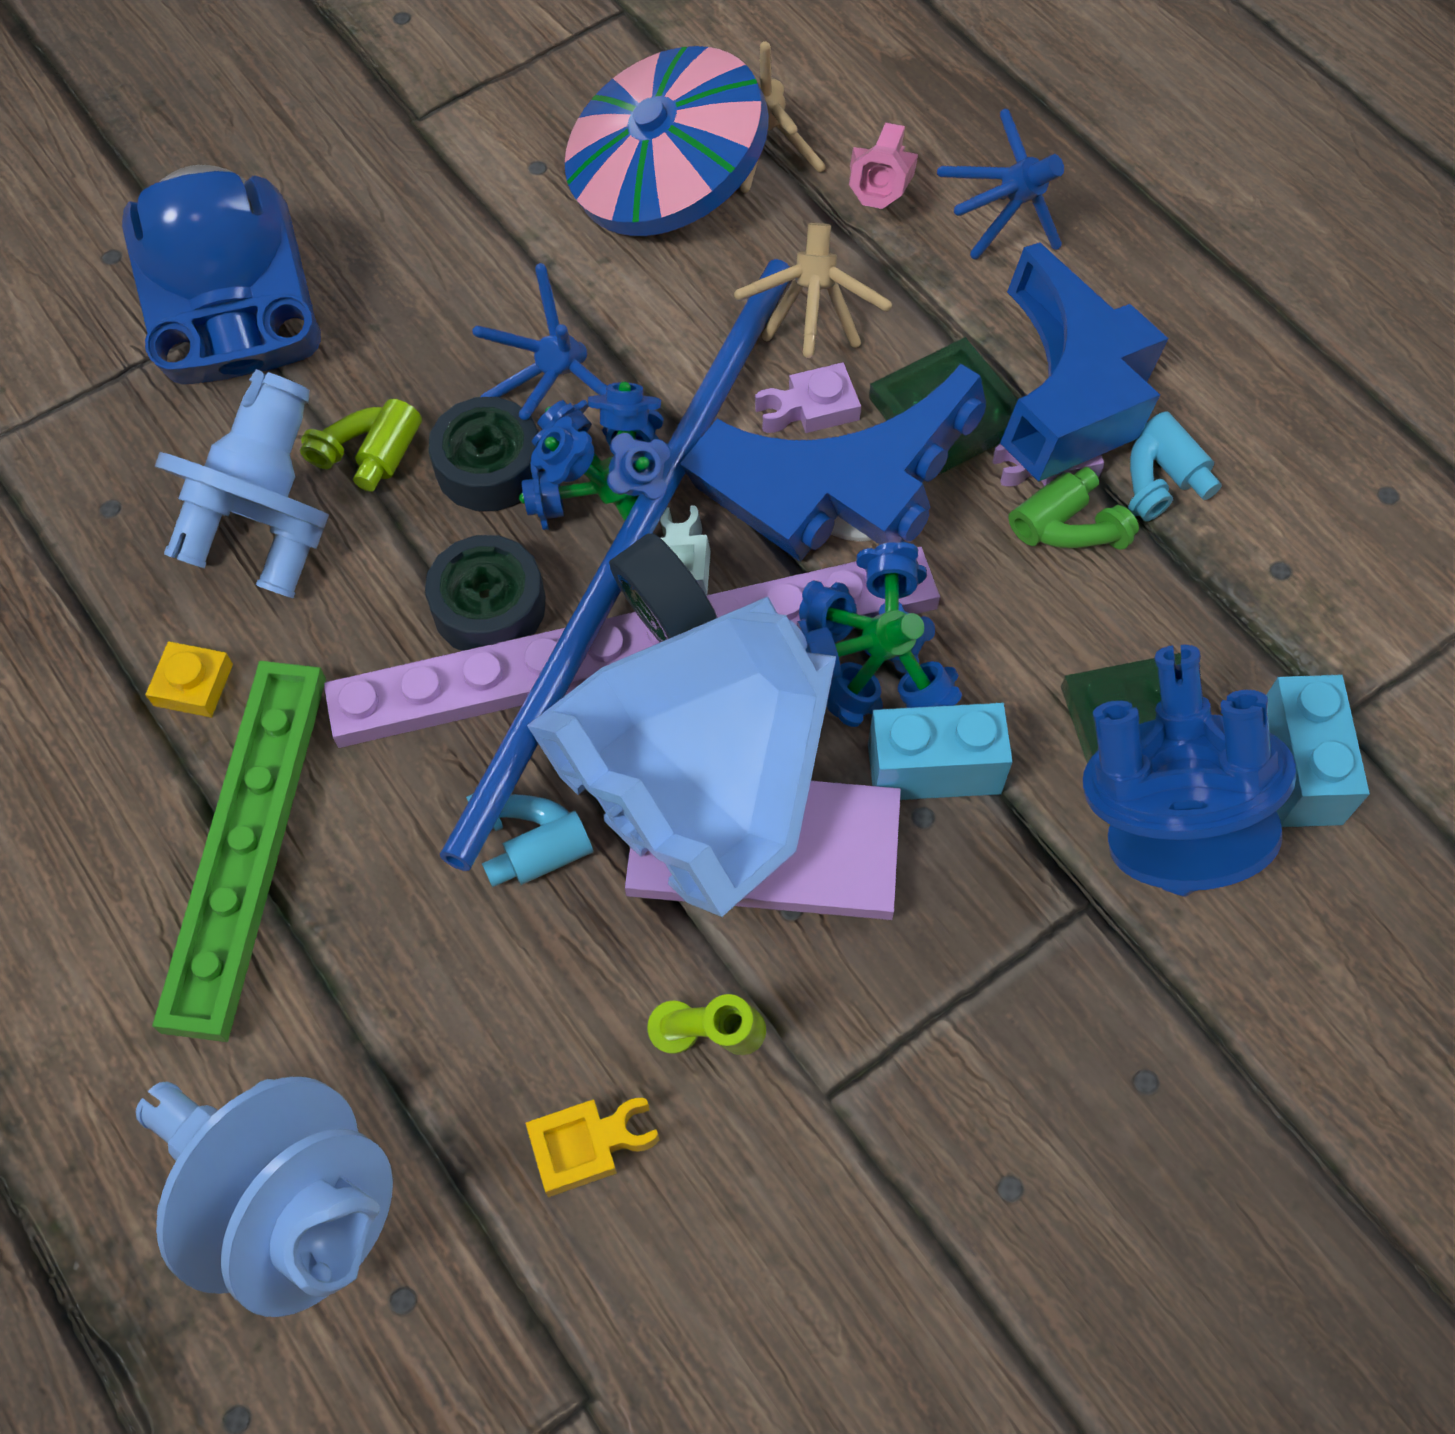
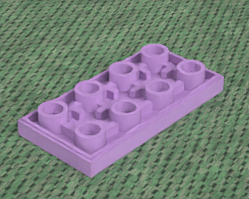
M811 781L796 852L735 906L892 920L895 901L901 789ZM630 847L625 882L626 896L685 901L668 885V878L672 874L664 862L654 857L650 851H647L640 857Z

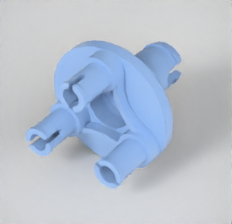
M256 369L249 379L252 383L242 398L231 432L212 444L204 466L159 452L154 467L185 479L178 498L184 501L169 545L165 548L164 555L205 569L207 563L205 561L222 515L229 516L230 512L271 526L269 532L275 534L263 571L256 585L294 598V591L310 547L317 549L329 514L288 498L295 479L290 453L302 422L304 405L309 402L310 390L270 372L264 374Z

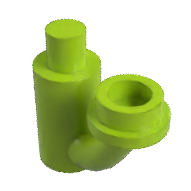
M389 399L383 407H371L353 412L322 431L316 429L306 430L301 438L302 447L300 448V453L310 464L318 468L330 469L334 463L341 461L344 455L343 443L368 432L355 456V460L360 467L353 481L359 488L371 492L375 490L381 478L389 479L393 476L422 423V417L410 404L398 399Z
M732 994L720 995L714 998L707 1007L691 1008L680 1001L664 1002L653 1010L647 1025L648 1035L653 1045L669 1054H679L687 1051L694 1045L698 1036L709 1037L713 1042L733 1054L748 1055L758 1050L766 1037V1023L762 1015L745 1000Z

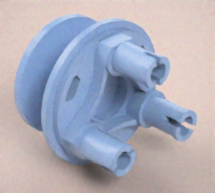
M307 1077L266 1079L235 1097L218 1110L209 1105L199 1106L183 1094L180 1088L173 1083L159 1082L148 1091L160 1101L158 1107H154L143 1098L140 1100L136 1108V1119L143 1127L152 1130L168 1143V1151L176 1161L167 1178L158 1204L156 1233L159 1250L164 1262L181 1281L196 1290L206 1293H230L242 1306L257 1315L281 1317L303 1311L357 1279L359 1266L371 1251L386 1221L391 1204L393 1179L391 1166L384 1151L375 1142L358 1132L353 1111L338 1092L325 1083Z

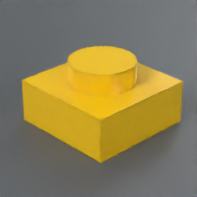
M168 641L145 695L155 707L212 718L233 663L226 652Z

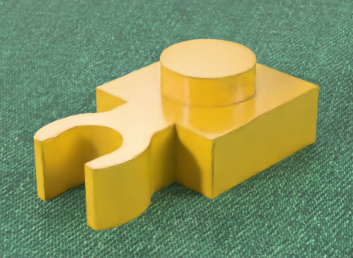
M593 1099L526 1122L525 1124L547 1196L551 1197L617 1174L611 1155L614 1151L628 1149L639 1152L655 1146L659 1141L657 1129L639 1136L631 1134L626 1129L627 1122L632 1116L650 1111L647 1099H630L620 1105L613 1115L600 1119Z

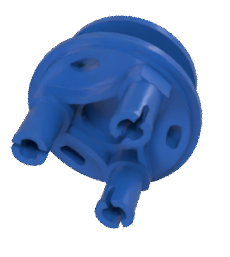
M1172 645L1161 648L1155 654L1161 701L1157 703L1155 708V720L1139 724L1138 709L1136 707L1132 708L1131 703L1122 700L1106 702L1094 709L1093 718L1096 727L1098 751L1091 757L1085 767L1083 789L1086 802L1092 811L1103 821L1110 824L1108 844L1114 863L1133 879L1186 897L1197 890L1215 889L1241 882L1262 871L1275 859L1282 845V825L1276 811L1285 804L1295 788L1296 763L1293 754L1286 744L1269 732L1268 697L1264 693L1256 690L1232 692L1226 696L1227 700H1222L1221 713L1223 716L1212 715L1211 704L1202 694L1199 663L1201 655L1199 649L1193 645H1180L1181 665H1176L1174 646Z

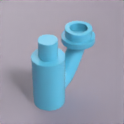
M1161 412L1146 423L1140 437L1133 445L1130 456V472L1135 496L1130 501L1128 509L1134 516H1141L1144 521L1153 520L1162 514L1173 501L1172 495L1168 492L1169 485L1165 480L1158 479L1154 481V460L1181 490H1187L1192 487L1203 500L1211 498L1222 487L1221 482L1211 473L1214 461L1170 412Z
M473 794L466 797L468 802ZM511 794L493 827L495 831L503 829L500 818L504 817L536 822L541 826L502 843L505 853L483 862L482 866L492 887L514 877H517L520 885H523L593 853V848L585 828L575 811L569 812L565 807L546 798Z

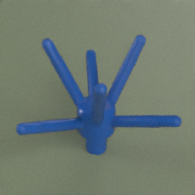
M1003 109L1000 112V118L1016 159V164L1010 167L940 166L937 169L939 177L1002 180V185L956 205L954 213L957 216L964 215L998 199H1010L971 250L970 257L972 259H978L1019 207L1032 200L1051 247L1057 250L1062 245L1042 194L1047 191L1050 181L1064 173L1063 161L1056 154H1052L1042 160L1035 157H1027L1011 113L1008 109Z
M543 263L536 265L535 272L549 336H545L538 341L483 326H475L472 330L475 337L534 352L535 363L480 396L501 397L540 373H545L519 411V417L522 420L530 418L559 375L573 373L598 395H605L607 387L606 384L580 364L587 358L585 345L569 335L566 325L559 324L547 268Z

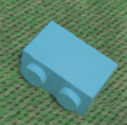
M1343 675L1277 677L1266 695L1268 697L1269 732L1286 744L1293 754L1296 763L1295 788L1285 804L1276 811L1280 817L1282 827L1343 825L1370 794Z
M1004 703L873 710L868 739L872 786L900 788V800L997 795L1002 793L1012 765Z

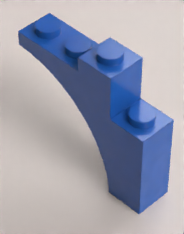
M1040 242L1024 247L1007 293L1020 305L1040 336L1048 362V379L1034 391L1018 399L1000 444L1039 482L1140 437L1160 397V394L1147 382L1169 338L1131 304L1113 309Z
M960 364L939 387L905 412L881 424L839 437L816 440L770 438L743 431L717 418L680 464L698 490L800 562L811 549L816 550L827 541L833 531L834 520L837 517H840L879 545L889 542L900 543L905 540L910 542L920 534L929 518L931 507L922 482H929L939 474L946 463L948 450L961 434H970L984 415L986 400L981 376Z

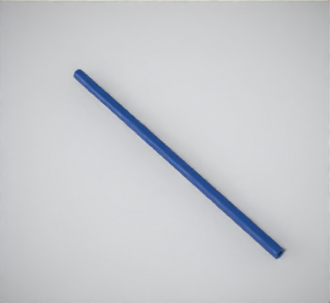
M771 260L760 279L787 269L790 266L782 260ZM789 281L748 298L667 444L670 449V458L664 463L663 478L668 486L666 493L656 500H650L644 494L638 496L441 850V859L450 866L462 871H469L538 746L537 740L527 725L565 696L621 592L610 570L609 561L646 534L654 532L686 473L680 463L712 425Z

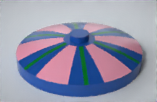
M689 46L674 48L649 56L631 65L611 79L591 99L577 119L569 137L565 153V175L570 191L592 221L618 234L630 236L656 235L693 223L725 202L742 185L756 165L762 153L768 132L769 114L765 96L748 66L739 58L726 51L712 47Z

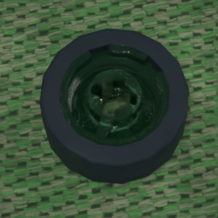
M474 397L453 405L436 421L429 434L428 453L435 477L442 492L456 505L474 511H499L520 502L519 496L523 493L522 480L533 479L530 462L536 447L533 445L532 439L539 431L532 416L528 420L520 419L519 411L522 407L517 403L499 397Z
M654 533L646 534L609 561L610 570L624 596L659 642H663L718 618L710 601L688 568L676 553Z
M475 535L456 541L436 557L427 572L425 596L438 633L455 649L465 651L534 635L544 618L546 596L541 573L534 556L516 541L500 535ZM483 590H490L489 597L481 598L479 593Z

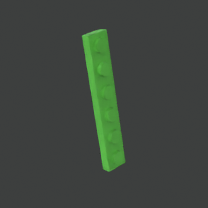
M259 661L152 1027L161 1034L228 1042L321 701L324 683L326 682L321 667Z

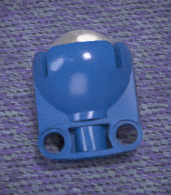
M193 165L178 169L167 175L160 182L144 189L138 197V202H128L123 211L122 229L147 330L145 350L149 359L171 381L179 384H197L253 374L256 369L267 371L308 358L318 349L321 342V330L315 319L288 204L278 188L270 181L258 176H252L245 180L238 174L221 167ZM291 318L304 320L303 328L297 335L288 338L279 336L280 326L286 320ZM180 342L190 343L189 353L183 360L167 362L169 350L175 344Z

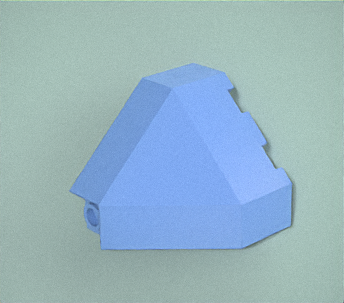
M765 597L600 668L527 726L560 778L577 795L587 789L590 794L597 798L606 812L604 814V821L640 857L647 851H650L654 857L666 864L672 874L668 878V885L687 903L723 917L797 850L836 656L806 652L807 642L802 631L786 615L778 614L769 597Z

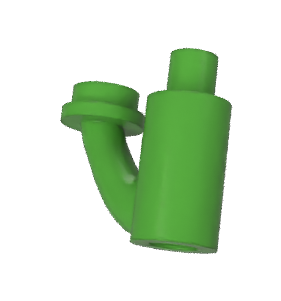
M1083 467L1074 475L1069 472L1061 473L1012 510L1008 516L1009 524L1015 535L1022 542L1030 546H1035L1039 542L1060 548H1082L1109 544L1116 549L1122 550L1133 543L1134 536L1139 531V525L1135 516L1130 510L1121 505L1101 510L1097 513L1094 524H1065L1066 521L1088 505V493L1099 485L1098 476L1088 467Z

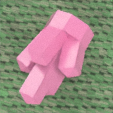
M885 123L874 147L871 149L853 147L849 186L862 205L879 209L885 208L903 195L914 176L918 154L904 152L905 146H902L905 126Z

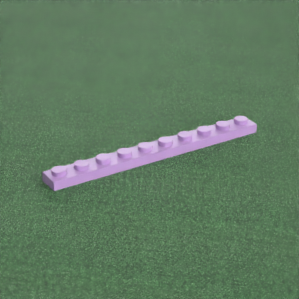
M917 547V561L919 565L926 567L927 577L922 583L917 584L916 590L911 595L899 599L904 611L908 613L918 614L935 610L939 604L940 595L922 547ZM856 562L707 595L718 618L765 597H769L776 612L780 615H786L796 625L797 621H800L799 608L803 600V590L813 580L822 582L824 587H831L835 582L844 583L849 589V594L855 600L857 614L871 618L879 615L880 606L885 603V599L876 597L868 591L866 587V571L858 567ZM636 612L606 618L565 695L600 668L660 643ZM565 628L325 682L324 688L333 739L338 748L522 706Z

